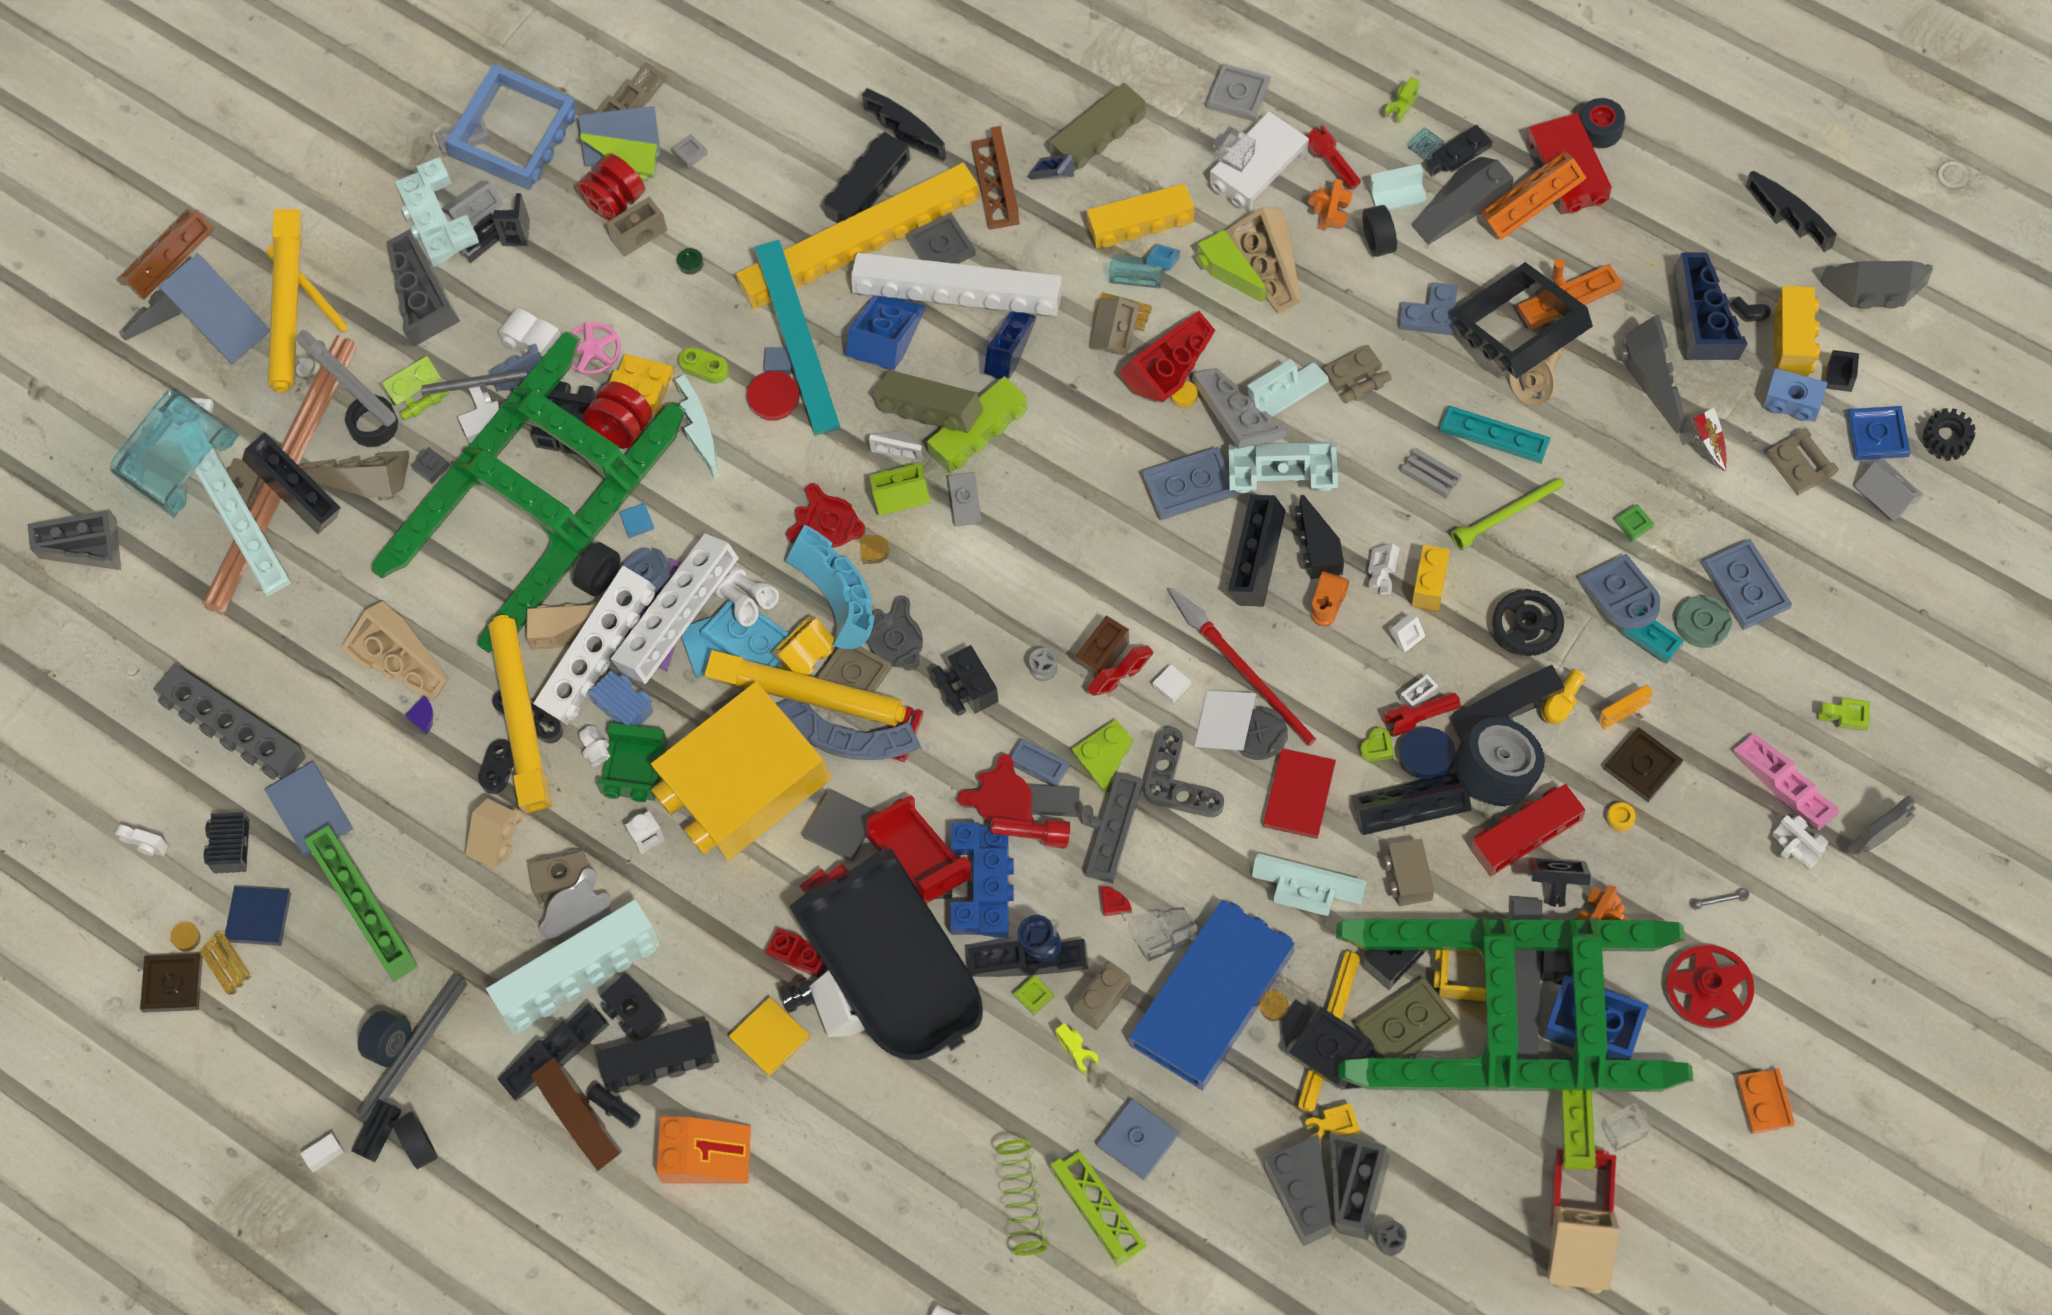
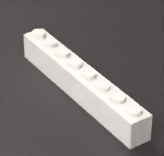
M857 253L851 275L852 293L1058 316L1062 296V276L866 253Z

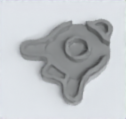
M584 868L574 885L562 889L552 897L547 907L546 917L540 924V933L543 937L548 939L556 938L565 942L613 913L610 910V895L607 892L596 894L593 891L597 879V873L593 868Z

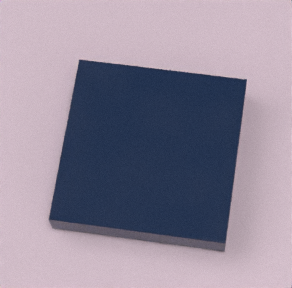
M234 886L224 940L230 943L281 946L291 892L281 889Z

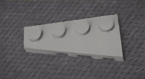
M1218 368L1193 373L1192 382L1238 449L1286 438L1287 430L1282 425H1275L1272 422L1273 417L1266 411L1261 412L1254 406L1255 402L1249 396L1239 393V387Z

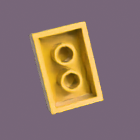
M1782 285L1774 310V370L1777 368L1809 377L1810 373H1814L1815 360L1819 359L1820 344H1815V337H1818L1820 328L1819 321H1815V314H1818L1819 298H1815V287Z

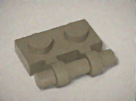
M1369 345L1323 367V372L1328 376L1329 383L1336 393L1346 388L1347 391L1341 394L1344 403L1352 400L1358 401L1364 397L1363 394L1373 389L1377 391L1383 388L1386 382L1392 380L1388 371L1381 374L1376 373L1382 369V363ZM1364 378L1367 379V381L1360 385L1356 384V382Z

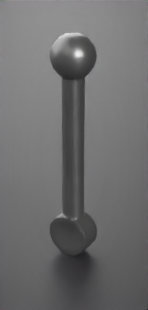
M1740 889L1736 894L1706 900L1694 899L1691 902V907L1699 910L1702 906L1735 899L1746 901L1749 898V891Z

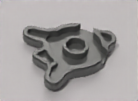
M899 596L895 600L892 613L885 614L881 609H876L873 612V628L865 643L872 653L890 662L892 667H901L911 671L920 664L919 656L923 648V636L919 625L910 616L909 598Z
M1911 796L1902 799L1893 809L1866 828L1870 835L1865 840L1858 836L1847 847L1848 851L1852 855L1870 851L1885 842L1898 830L1908 825L1909 821L1915 817L1913 812L1916 809L1914 807L1916 801Z

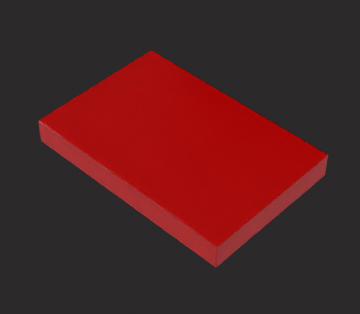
M1282 749L1263 827L1318 839L1336 760Z

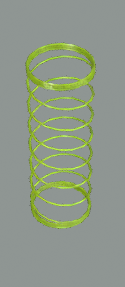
M1025 1139L1010 1140L999 1144L996 1147V1152L1002 1155L1018 1154L1031 1150L1032 1144L1031 1141ZM1022 1143H1024V1144H1029V1145L1026 1146V1147H1024V1146H1008V1145H1012V1144H1022ZM1021 1147L1020 1149H1017V1150H1009V1151L1000 1150V1149H1003V1148ZM1032 1154L1024 1160H1009L1001 1162L998 1165L1010 1166L1021 1162H1029L1033 1164L1030 1161H1026L1032 1156ZM1020 1161V1162L1013 1163V1164L1000 1165V1164L1006 1163V1162ZM1034 1168L1026 1174H1011L1001 1177V1180H1012L1023 1176L1034 1177L1032 1175H1028L1034 1170ZM1022 1175V1176L1015 1177V1178L1002 1179V1178L1008 1177V1176ZM1031 1187L1014 1188L1003 1191V1194H1014L1025 1190H1036L1030 1189ZM1024 1189V1190L1017 1191V1192L1004 1193V1192H1007V1191H1010V1190ZM1038 1197L1031 1202L1011 1203L1006 1205L1005 1208H1017L1027 1204L1038 1205L1032 1203ZM1014 1204H1023V1205L1014 1206V1207H1007V1206H1009V1205H1014ZM1041 1210L1033 1216L1014 1217L1008 1219L1007 1222H1019L1030 1218L1040 1219L1034 1216L1038 1215ZM1017 1218H1025V1219L1017 1220V1221H1009V1220L1017 1219ZM1036 1229V1230H1033V1231H1018V1232H1014V1233H1011L1009 1236H1011V1237L1022 1236V1235L1030 1234V1233H1032V1232L1041 1233V1234H1043V1235H1045V1234L1042 1233V1232L1037 1231L1038 1229ZM1021 1232H1028V1233L1020 1234V1235H1012V1234L1021 1233ZM1045 1239L1043 1241L1021 1243L1012 1248V1254L1016 1256L1035 1255L1046 1251L1048 1244L1044 1242ZM1037 1245L1044 1246L1040 1249L1032 1251L1018 1252L1020 1250L1029 1249Z

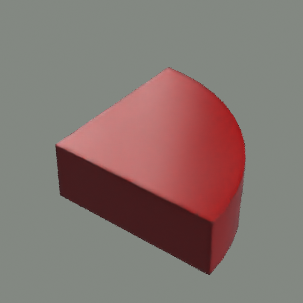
M1100 887L1104 916L1132 913L1130 902L1124 895L1112 887Z

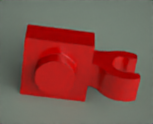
M843 863L828 875L823 869H820L799 885V887L805 894L832 880H835L837 883V879L849 876V870Z

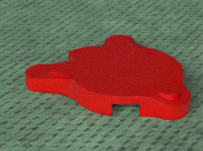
M811 483L805 488L810 506L796 508L797 523L787 531L788 541L795 543L804 525H807L832 542L831 548L843 546L851 540L863 537L866 529L864 523L858 519L856 512L848 501L839 497L828 496L816 483Z
M1003 754L998 758L995 769L979 774L978 781L981 783L979 790H964L957 797V801L962 807L978 810L989 824H991L994 817L1034 822L1031 806L1032 791L1024 779L1015 773L1014 760L1008 754Z

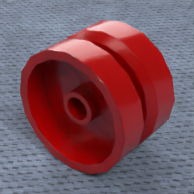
M615 381L607 382L597 394L596 399L591 402L584 412L586 425L620 449L630 448L640 435V431L646 427L652 418V409L647 400L632 387Z

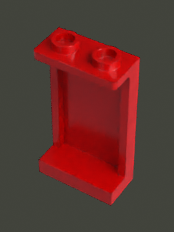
M1577 113L1529 127L1526 142L1530 149H1536L1543 166L1563 151H1566L1574 158L1586 176L1584 181L1559 198V211L1561 215L1576 213L1583 208L1593 205L1600 206L1609 200L1612 186Z
M912 795L896 800L890 807L881 812H874L866 820L865 836L878 851L892 848L926 904L970 879L971 863L965 856L958 859L916 810L915 798Z

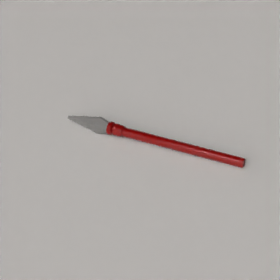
M1170 588V593L1189 625L1200 630V634L1205 635L1224 654L1274 710L1283 716V719L1308 746L1312 745L1316 741V737L1225 641L1221 633L1214 627V624L1208 620L1205 611L1173 588Z

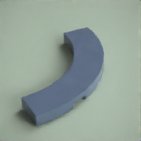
M789 699L777 704L812 746L838 757L854 760H882L908 754L922 748L909 722L893 728L874 731V733H862L825 721L809 704Z

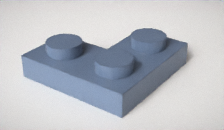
M1432 282L1429 304L1403 302L1400 329L1452 335L1453 328L1451 325L1453 321L1450 312L1455 310L1458 285Z

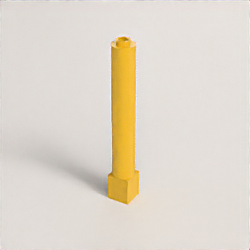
M274 209L273 217L274 254L268 386L278 393L288 392L289 389L294 387L299 264L303 219L300 209Z
M507 615L496 616L488 624L516 773L513 778L518 805L528 814L551 808L553 804L548 777L543 771L516 622Z
M711 650L704 675L710 681L737 688L743 687L747 689L757 681L767 694L891 726H896L898 722H902L906 713V706H902L903 702L901 699L748 661L742 657Z

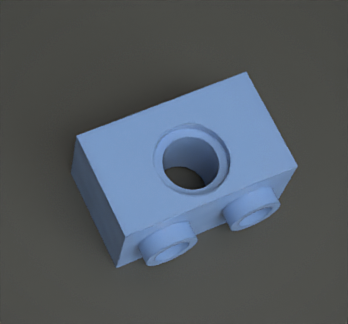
M1775 368L1763 408L1770 409L1778 414L1792 415L1803 421L1810 420L1816 422L1828 382ZM1791 395L1797 396L1799 399H1794Z

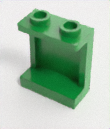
M610 723L608 729L610 737L608 753L610 757L605 761L602 779L597 781L600 794L610 799L627 797L636 802L655 801V796L650 789L659 783L660 778L651 763L666 751L668 740L663 729Z

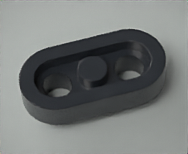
M497 740L491 743L487 749L478 779L482 789L489 794L502 792L508 784L514 765L510 742ZM498 750H505L502 755H496ZM490 775H497L495 779L488 780V777Z

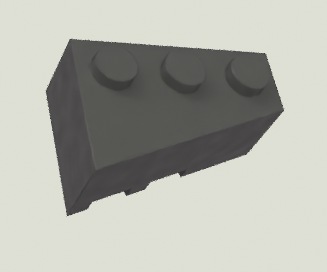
M108 511L28 524L30 550L39 559L121 570L117 523Z

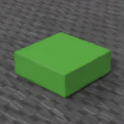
M1638 504L1615 519V523L1631 542L1654 526L1653 521Z

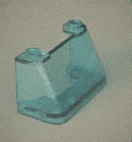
M170 389L162 395L113 457L110 471L130 491L175 518L186 504V493L181 489L183 484L213 447L219 451H225L234 444L239 434L177 389Z

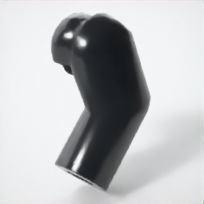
M1740 296L1736 297L1730 304L1747 322L1763 321L1771 315V308L1768 305H1748Z

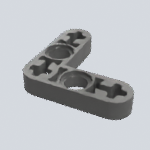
M1174 727L1163 729L1158 736L1145 784L1146 799L1154 805L1212 818L1219 816L1224 809V798L1219 791L1174 780L1183 748V735L1179 729ZM1173 736L1175 737V742L1172 743L1171 753L1166 752V740ZM1161 760H1167L1172 764V767L1169 771L1162 772L1157 769V763ZM1156 786H1161L1162 792H1159L1158 796L1153 795V790L1156 789ZM1170 788L1173 789L1172 800L1168 799V793L1170 794ZM1187 791L1192 795V799L1188 803H1181L1177 800L1176 796L1179 792ZM1197 794L1201 795L1199 806H1195L1197 803ZM1211 798L1216 799L1217 805H1214L1213 808H1208L1206 802H1209Z

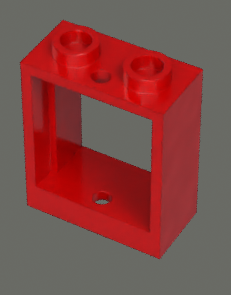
M1557 1149L1554 1156L1550 1226H1553L1555 1206H1560L1562 1166L1564 1162L1562 1149ZM1595 1150L1596 1162L1594 1169L1605 1170L1603 1211L1614 1212L1617 1155H1609V1152L1606 1150Z

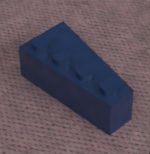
M1681 252L1673 272L1687 360H1739L1748 343L1745 336L1740 334L1738 329L1739 323L1736 316H1732L1726 294H1723L1720 289V280L1708 253Z

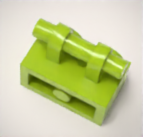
M428 356L419 358L379 383L392 405H398L403 401L406 404L407 408L399 412L404 421L412 416L416 418L422 414V410L432 404H439L442 402L441 399L449 394V392L430 394L417 402H414L411 396L422 390V385L432 384L441 379Z
M909 463L901 468L893 470L884 469L880 470V473L869 475L879 516L931 503L922 463L913 465Z

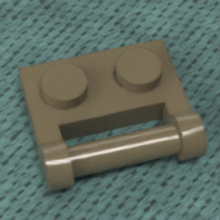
M1807 428L1800 430L1791 438L1772 447L1766 454L1797 496L1831 478L1839 470L1835 463H1830L1812 440V434ZM1802 444L1822 470L1816 472L1797 447Z

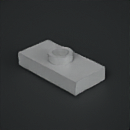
M975 472L949 475L955 527L982 523Z

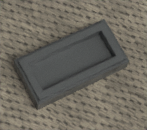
M1028 785L1033 794L1031 802L1032 815L1078 817L1079 787Z

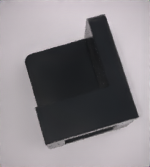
M1832 350L1826 368L1825 382H1828L1826 389L1852 392L1858 375L1859 353Z

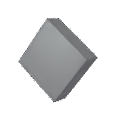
M692 134L671 148L672 153L688 169L708 154L707 149Z

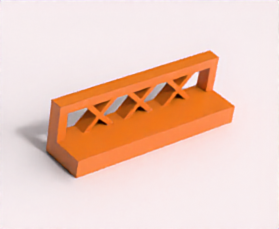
M1563 151L1483 209L1480 214L1489 223L1498 238L1502 240L1584 181L1586 176L1574 158L1566 151Z

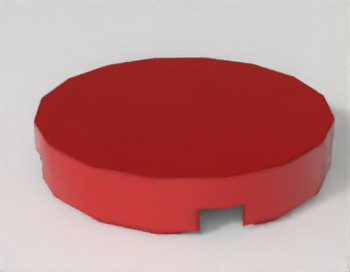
M781 371L762 373L753 379L748 387L747 400L750 409L764 420L778 421L787 418L791 411L797 408L799 404L800 393L796 381L790 375Z

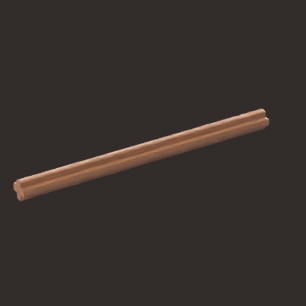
M337 335L329 352L347 368L357 347L354 345L355 342L353 340ZM322 365L280 446L297 465H299L340 383ZM264 481L249 508L263 535L281 501V498ZM233 540L202 601L206 609L216 611L219 614L225 613L249 565L235 540Z

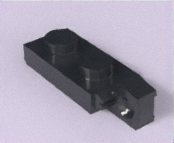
M1476 124L1437 149L1432 154L1433 158L1426 162L1425 171L1431 177L1442 170L1452 173L1490 149L1493 141Z

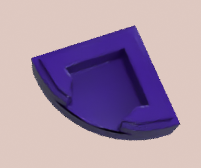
M423 696L405 716L425 734H428L433 726L434 714L429 700Z

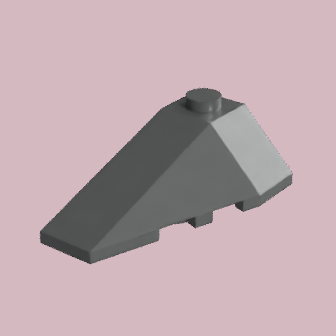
M189 256L171 275H173L179 268H181V267H182L186 262H188L192 257ZM157 290L148 302L150 306L148 308H140L119 331V334L124 340H127L182 312L161 290Z
M1657 315L1624 335L1622 346H1619V354L1621 360L1626 361L1628 371L1676 433L1682 432L1685 417L1677 386L1672 387L1674 369L1672 362H1666L1665 348L1668 347L1660 317Z

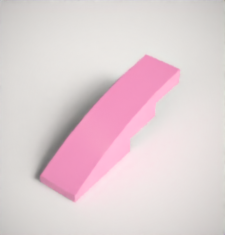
M1755 733L1734 749V753L1759 780L1816 830L1822 829L1838 815V807L1817 792L1816 785L1796 771L1794 762Z

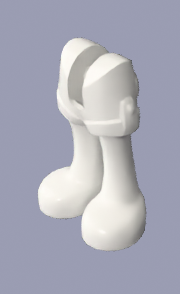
M738 566L731 568L713 592L715 596L720 598L726 597L735 604L734 613L736 621L746 627L753 625L758 618L756 603L768 610L773 608L779 600V592L776 588L767 583H755L746 578L744 569ZM741 587L742 589L747 591L753 597L754 600H752L749 596L742 594L735 588Z

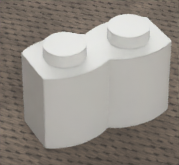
M516 308L499 330L501 342L505 347L510 350L517 349L523 351V354L526 355L530 353L529 346L536 343L541 359L561 337L559 329L542 319H537L529 312L520 308Z

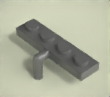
M1116 772L1103 818L1093 816L1092 806L1085 805L1082 807L1083 824L1099 829L1087 867L1086 877L1114 883L1144 780L1142 778Z

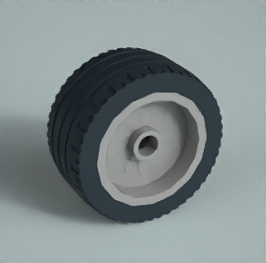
M1490 717L1476 723L1460 743L1454 757L1456 776L1466 791L1484 803L1500 807L1514 805L1524 799L1539 780L1545 766L1543 748L1535 735L1518 722L1500 717Z

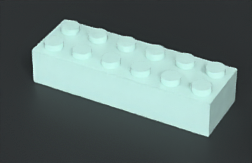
M635 899L489 986L486 990L512 1034L523 1032L529 1029L533 1022L539 1018L554 1014L558 1007L564 1003L579 999L583 994L582 992L587 989L602 985L606 982L607 977L612 974L627 970L632 965V962L637 959L652 955L656 948L660 946L653 926Z

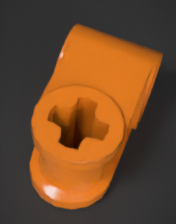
M1324 571L1321 573L1312 600L1313 609L1311 617L1315 624L1325 627L1335 621L1340 605L1346 596L1349 579Z

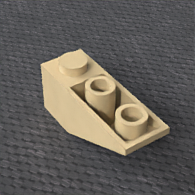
M599 602L580 606L565 604L562 607L541 605L536 608L527 609V640L531 649L560 648L573 641Z

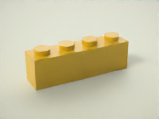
M1185 183L1087 210V225L1096 249L1111 247L1116 243L1127 240H1137L1141 236L1152 233L1159 234L1167 229L1184 227L1194 222V205Z

